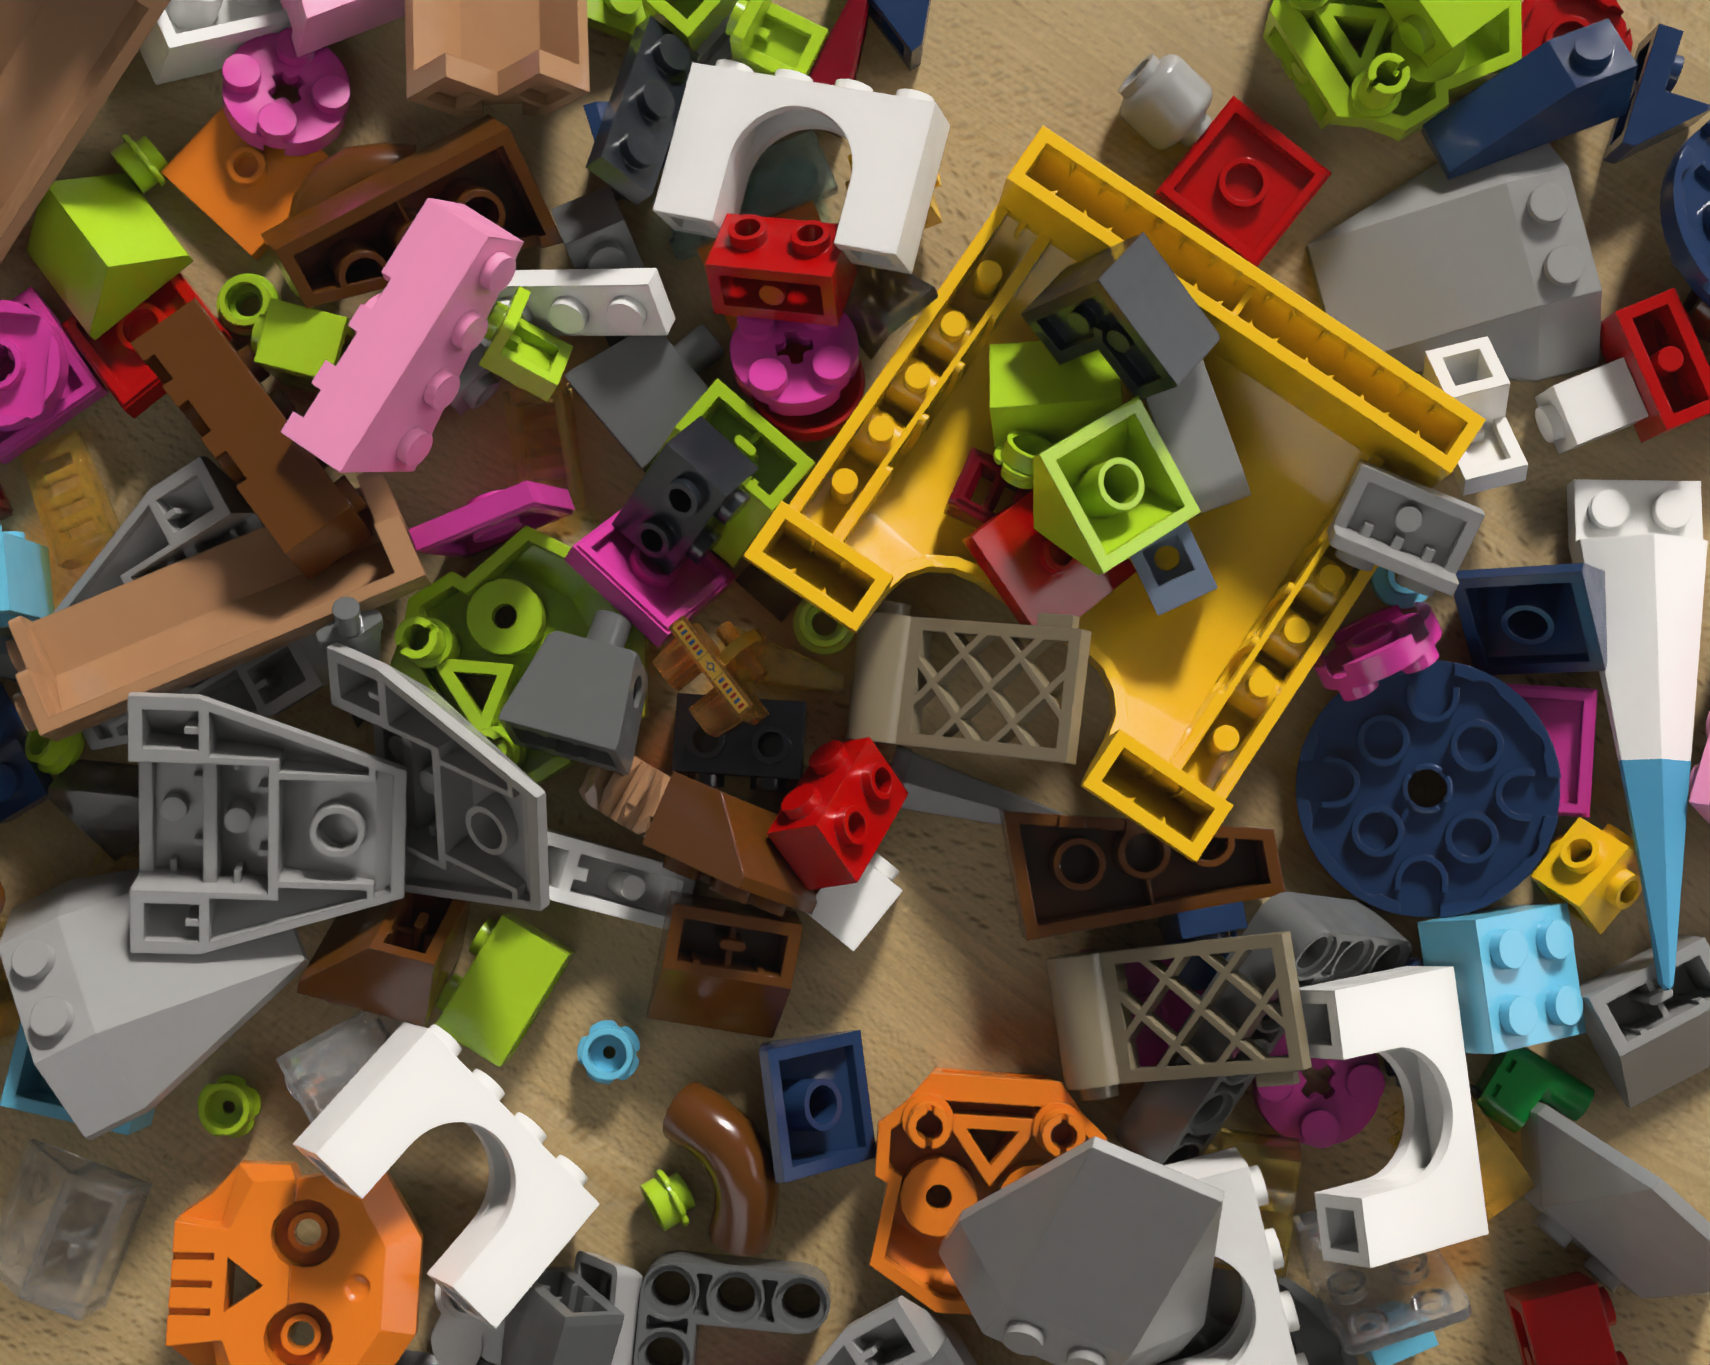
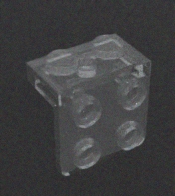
M1314 1209L1292 1216L1307 1279L1346 1353L1359 1355L1379 1350L1385 1346L1415 1336L1444 1329L1447 1326L1465 1321L1471 1316L1472 1310L1469 1298L1439 1249L1373 1268L1324 1261L1317 1210Z

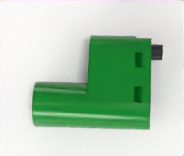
M1528 1047L1494 1054L1476 1085L1474 1086L1469 1083L1471 1101L1479 1106V1111L1513 1133H1516L1525 1125L1530 1117V1111L1539 1100L1572 1121H1577L1589 1108L1595 1092L1592 1087Z

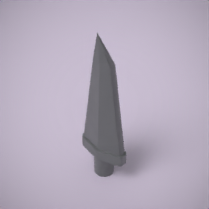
M352 597L337 599L332 606L334 620L316 632L317 644L320 650L323 651L327 662L326 647L335 642L380 661L381 630L384 627L381 613L378 610L360 611L358 601ZM351 714L358 728L364 719Z
M897 745L892 762H887L909 793L901 809L1001 825L999 810L1064 814L912 752V749Z

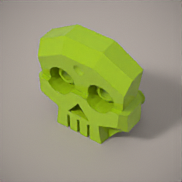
M1273 0L1263 32V38L1276 59L1281 61V66L1288 78L1295 83L1294 87L1302 100L1307 102V108L1321 130L1327 125L1363 127L1392 137L1397 142H1400L1422 129L1423 124L1443 112L1449 105V100L1477 89L1522 58L1521 0H1509L1512 4L1510 7L1429 67H1427L1419 55L1412 53L1405 46L1399 35L1398 24L1384 4L1376 0ZM1348 39L1363 40L1358 53Z
M526 525L467 577L464 578L451 571L433 582L430 586L425 587L408 598L405 619L397 626L394 641L397 647L390 666L437 692L533 781L541 786L577 764V761L515 745L498 720L501 710L548 634L554 631H561L586 638L597 611L607 610L622 614L564 560L572 547ZM504 606H512L517 613L515 624L507 629L499 628L495 621L496 613ZM633 625L624 648L630 649L639 655L649 678V639ZM465 676L496 678L484 707ZM648 687L641 720L648 718Z

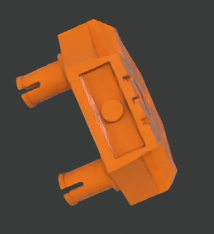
M935 1067L906 1101L878 1120L875 1176L886 1182L869 1257V1265L935 1313L972 1315L938 1253L941 1242L960 1213L1092 1137L1096 1136L1107 1141V1137L1081 1112L1062 1082L1049 1074ZM969 1129L1008 1132L989 1156L986 1157ZM940 1184L949 1189L951 1197L945 1205L936 1207L926 1200V1194L932 1186Z
M243 1160L216 1188L187 1207L175 1220L165 1346H171L193 1365H395L419 1328L424 1234L389 1169L365 1197L361 1199L337 1188L323 1173L302 1175L297 1162ZM312 1219L320 1225L321 1236L315 1243H306L299 1238L297 1228L302 1220ZM237 1264L262 1285L233 1304L235 1266ZM298 1321L309 1323L314 1329L313 1341L305 1345L294 1342L290 1334L292 1324Z

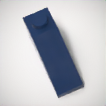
M1609 18L1546 41L1423 124L1422 134L1446 177L1450 180L1625 115L1638 64Z

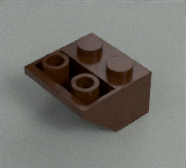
M673 771L642 843L666 855L662 864L663 868L696 882L700 878V881L711 885L709 889L743 904L748 902L780 917H783L787 906L812 915L817 904L814 890L806 889L766 834L778 814Z
M670 890L646 1015L647 1018L773 1038L792 988L804 926L797 913L786 910L783 917H780L752 904H743L736 901Z
M405 892V896L402 899L337 916L301 976L297 986V993L425 1027L463 949L470 901Z

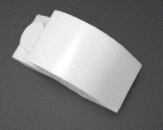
M1488 336L1425 351L1423 378L1486 419L1452 471L1463 496L1525 481L1528 463L1505 417L1510 381Z

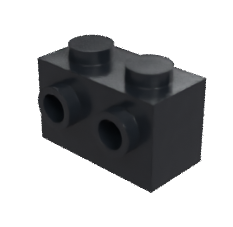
M700 416L666 443L612 525L668 575L673 573L688 558L697 565L713 550L722 538V535L715 530L719 522L725 526L729 524L750 500L751 496L744 491V488L759 467Z
M677 693L672 771L686 772L687 777L711 787H724L725 775L751 777L750 789L788 792L789 780L801 779L804 765L807 702L744 698L749 706L741 713H738L725 696Z

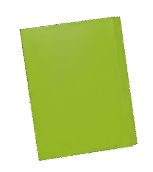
M125 173L54 181L37 207L26 250L88 335L94 340L99 338L194 261Z
M1042 341L989 345L990 415L995 449L1003 447L1008 434L1014 431H1026L1037 434L1054 445L1123 404L1121 379L1099 350L1059 365Z
M1139 396L1128 400L1033 457L1034 529L1096 575L1107 572L1201 512Z

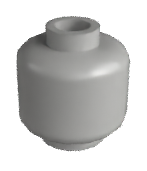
M1150 54L1127 76L1118 90V93L1123 97L1119 109L1120 116L1156 149L1165 150L1177 142H1180L1185 147H1189L1205 132L1212 121V118L1206 114L1213 96L1211 86L1178 55L1167 54L1158 59L1154 54Z

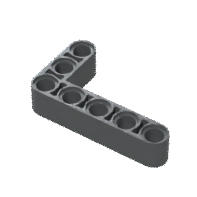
M1281 892L1267 900L1255 913L1247 925L1248 928L1241 935L1290 931L1299 987L1404 967L1412 953L1411 943L1366 903L1295 892ZM1271 948L1252 950L1238 970L1264 993L1276 978ZM1235 952L1229 953V955L1226 958L1228 962L1230 961ZM1219 972L1216 973L1201 997L1204 998L1219 977ZM1229 983L1213 1007L1240 1029L1256 1004L1232 983ZM1279 995L1275 1000L1278 1005H1280ZM1194 1009L1192 1010V1012L1180 1028L1178 1034L1181 1032V1030L1184 1028L1192 1014L1195 1012ZM1266 1013L1249 1038L1270 1055L1285 1030ZM1204 1019L1188 1043L1209 1061H1216L1221 1057L1231 1041ZM1240 1050L1234 1059L1249 1058ZM1179 1055L1174 1064L1189 1062ZM1255 1074L1145 1082L1116 1129L1115 1137L1124 1149L1162 1165L1202 1156L1254 1079Z
M680 1250L667 1251L656 1257L649 1266L641 1286L633 1365H666L654 1359L650 1352L649 1344L659 1337L674 1339L683 1350V1358L677 1363L669 1365H696L700 1325L790 1334L811 1333L820 1328L828 1317L831 1303L830 1282L825 1273L817 1266L804 1262ZM665 1271L679 1272L687 1279L690 1292L687 1296L677 1300L665 1298L656 1287V1277ZM733 1277L743 1278L752 1285L755 1297L746 1305H731L723 1299L720 1293L722 1282ZM801 1283L810 1285L817 1291L820 1301L815 1308L808 1312L795 1311L784 1300L783 1294L789 1287Z

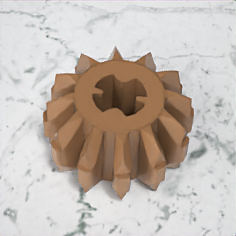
M634 755L629 775L590 765L584 774L586 779L579 792L583 801L588 803L589 806L636 834L645 837L671 776Z

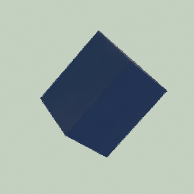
M1586 563L1459 570L1456 576L1459 585L1454 593V598L1474 668L1490 675L1606 671L1605 571Z
M861 1030L762 1042L759 1048V1057L775 1182L786 1183L874 1159L876 1157V1144Z

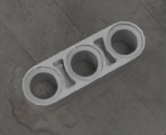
M1202 359L1178 387L1145 398L1153 423L1201 511L1197 515L1251 496L1242 465Z

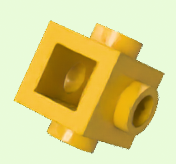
M1581 817L1575 821L1566 833L1561 834L1553 841L1545 859L1530 875L1551 903H1568L1569 915L1600 935L1621 910L1627 909L1638 899L1642 891L1634 840L1611 824H1607L1601 830Z

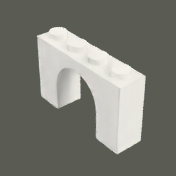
M728 59L717 60L715 66L692 62L653 211L675 231L716 238L726 214H740L751 171L759 157L770 145L796 131L806 129L826 130L848 140L852 153V174L834 244L844 252L853 264L912 274L950 129L949 122L930 95L905 88L898 89L896 95L873 92L870 86L851 79H837L835 85L816 83L809 76L790 69H777L774 76L755 73L749 66Z
M1404 966L1299 987L1310 1058L1345 1060L1377 1052L1387 1060L1396 1073L1403 1092L1405 1105L1404 1128L1399 1146L1392 1159L1380 1172L1364 1180L1314 1192L1323 1260L1373 1268L1489 1234L1454 966Z
M403 1022L297 1138L293 1145L337 1188L363 1199L403 1152L422 1134L447 1123L464 1122L480 1139L487 1155L489 1166L487 1191L476 1216L426 1274L468 1315L496 1329L599 1206V1202L583 1187L588 1181L585 1173L568 1158L562 1155H558L555 1158L542 1145L547 1139L545 1132L526 1115L517 1112L514 1116L500 1102L505 1095L503 1089L483 1071L476 1068L471 1072L457 1058L462 1048L451 1035L435 1024L425 1028Z
M1236 1147L1164 1165L1225 1191L1215 1256L1224 1260L1239 1272L1242 1282V1303L1233 1327L1215 1346L1202 1353L1159 1365H1309L1303 1352L1298 1354L1294 1352L1290 1332L1300 1330V1325L1290 1292L1288 1290L1279 1291L1274 1270L1284 1267V1259L1275 1230L1273 1228L1264 1230L1259 1207L1268 1205L1269 1198L1259 1166L1249 1167Z

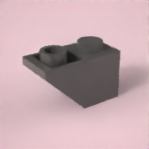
M609 185L550 209L575 269L644 268ZM629 336L605 337L611 347Z

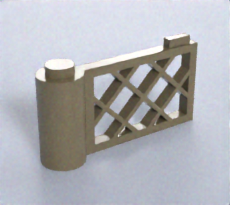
M882 601L871 617L859 629L845 739L855 740L870 737L874 743L1076 765L1092 631L1079 629V616L1039 613L1037 626L912 617V605ZM933 633L947 634L959 651V654L939 673L929 660ZM964 635L976 637L969 643ZM996 638H1003L1015 658L993 678L978 655ZM1020 639L1033 641L1025 648ZM1053 642L1068 643L1066 668L1050 683L1034 660ZM969 666L983 688L967 704L961 707L947 685L964 668ZM1025 670L1040 694L1017 713L1002 690ZM937 695L952 718L934 735L920 734L923 708ZM992 700L1007 721V724L989 741H984L970 720ZM1048 705L1059 719L1056 748L1041 747L1027 727ZM960 730L966 739L954 738L953 736ZM1017 736L1022 745L1010 744L1008 742Z
M1290 931L1116 950H1092L1046 958L1065 1088L1067 1090H1078L1080 1100L1082 1101L1119 1095L1117 1084L1255 1074L1257 1087L1295 1085L1300 1082L1298 1071L1312 1067ZM1271 948L1276 978L1264 993L1238 970L1252 950ZM1235 952L1229 962L1219 954ZM1192 956H1200L1220 973L1204 998L1178 977ZM1175 958L1169 968L1160 961L1162 959ZM1140 962L1160 979L1145 1003L1128 990L1124 963ZM1229 983H1232L1256 1004L1240 1029L1213 1007ZM1169 989L1174 991L1195 1010L1179 1034L1154 1013ZM1278 995L1280 999V1005H1278L1275 1002ZM1266 1013L1284 1028L1288 1055L1270 1056L1249 1038ZM1204 1019L1231 1041L1221 1057L1216 1061H1209L1188 1043ZM1145 1024L1170 1045V1048L1158 1065L1140 1066L1136 1037ZM1240 1050L1249 1057L1234 1059ZM1179 1055L1189 1062L1174 1064Z

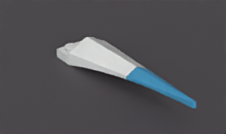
M1574 479L1567 484L1568 547L1573 564L1586 563L1605 571L1606 671H1599L1633 834L1659 986L1664 991H1668L1674 985L1708 543L1707 540H1703L1701 481Z

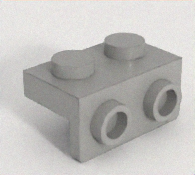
M1360 459L1328 526L1327 533L1329 544L1337 549L1335 556L1341 561L1365 571H1371L1374 564L1398 574L1396 580L1402 586L1425 596H1433L1435 590L1453 596L1459 585L1456 574L1485 514L1481 508Z

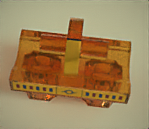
M684 615L668 627L675 638L664 647L652 663L663 678L678 691L682 690L702 672L714 688L692 705L689 710L708 735L716 738L736 727L742 721L755 726L770 714L737 672L743 669L753 683L759 682L769 673V670L758 657L769 642L761 629H753L741 635L730 621L723 623L715 631L717 637L726 647L721 651L701 624H692Z

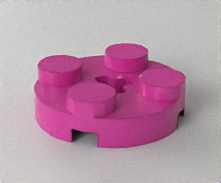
M289 27L280 33H270L247 41L225 60L222 66L223 110L232 129L249 145L264 151L263 144L272 148L284 149V155L302 156L325 148L340 135L345 125V117L350 109V80L342 62L327 47L297 57L291 38L293 30L292 27ZM279 85H292L299 89V101L293 104L285 97L274 100L271 95L275 93V87Z
M0 300V350L8 349L9 358L15 361L13 372L7 374L6 379L0 382V431H13L25 428L32 423L44 422L51 418L56 411L57 401L62 396L67 383L69 363L62 335L56 327L22 304Z
M844 312L838 327L737 316V326L730 341L732 371L742 393L750 400H752V395L758 401L768 404L769 411L783 416L814 414L832 406L841 398L840 391L848 385L851 378L853 382L859 366L857 333L852 321ZM797 343L810 349L803 353V362L798 364H791L788 355L777 356L779 351L785 349L789 344Z
M1414 602L1419 613L1403 615L1399 605L1386 607L1363 616L1334 633L1332 637L1337 647L1326 656L1322 652L1313 665L1323 687L1329 690H1338L1344 701H1353L1370 694L1378 687L1379 680L1393 675L1400 670L1403 673L1410 674L1432 665L1439 658L1435 644L1441 638L1442 629L1431 606L1425 602Z
M1285 1032L1270 1053V1056L1288 1055ZM1375 1053L1345 1060L1311 1058V1064L1314 1069L1320 1070L1327 1065L1331 1071V1075L1327 1080L1331 1087L1323 1096L1317 1092L1312 1093L1309 1097L1303 1094L1301 1089L1307 1081L1301 1074L1302 1071H1298L1300 1082L1295 1085L1257 1087L1256 1078L1254 1077L1252 1080L1254 1103L1263 1119L1274 1130L1293 1142L1311 1145L1316 1148H1326L1333 1144L1344 1142L1358 1134L1370 1122L1378 1108L1379 1098L1384 1093V1075L1380 1071L1378 1058Z

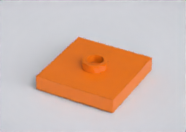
M222 107L170 161L161 173L255 260H258L268 250L261 233L288 220L293 195L313 167L329 158V156L322 150L308 155L288 156L284 155V149L272 148L263 144V151L251 146L232 129Z

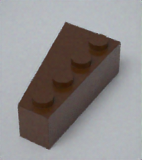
M490 115L478 119L261 233L291 291L306 308L384 289L389 282L384 279L381 271L427 198L465 204L522 240L523 245L520 250L535 246L545 248L564 243L509 127Z
M196 298L130 343L145 364L164 384L162 386L163 389L201 435L202 438L200 439L230 478L236 484H239L236 486L284 553L308 580L314 578L373 535L358 515L368 506L347 477L343 475L334 482L325 470L329 467L328 464L280 432L292 412L298 413V411L280 387L270 394L263 387L261 382L271 375L254 362V352H252L248 344L239 351H236Z
M999 810L1021 935L1027 941L1162 917L1190 910L1267 898L1285 892L1274 829L1221 825L1198 861L1193 863L1128 818Z

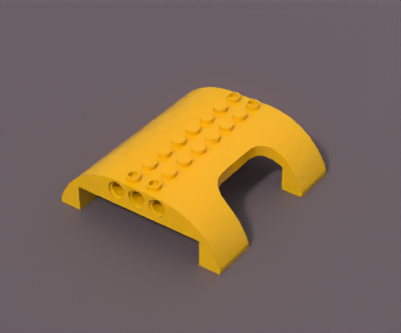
M1043 125L1006 177L996 208L790 504L788 505L781 500L743 555V558L855 634L894 588L905 579L926 572L952 573L975 583L1005 604L962 541L977 528L943 513L972 447L990 455H993L995 451L990 415L989 345L1041 341L1021 315L1037 296L1068 266L1144 232L1220 335L1218 343L1203 358L1242 465L1251 496L1187 520L1188 526L1215 580L1217 589L1158 616L1136 572L1080 617L1079 629L1092 631L1088 663L1098 671L1108 691L1111 717L1104 740L1089 765L1081 787L1194 863L1198 861L1234 806L1226 798L1378 568L1374 564L1371 571H1365L1341 561L1335 556L1337 549L1329 544L1327 533L1328 526L1360 459L1432 488L1452 473L1486 419ZM1122 382L1123 403L1134 398V396ZM1144 398L1141 401L1152 420L1151 414L1149 412L1147 403ZM981 477L971 501L982 506L993 482ZM1004 488L994 513H999L1012 503L1016 492ZM1172 546L1160 547L1154 556L1155 564L1163 570L1174 568L1179 562L1178 550Z

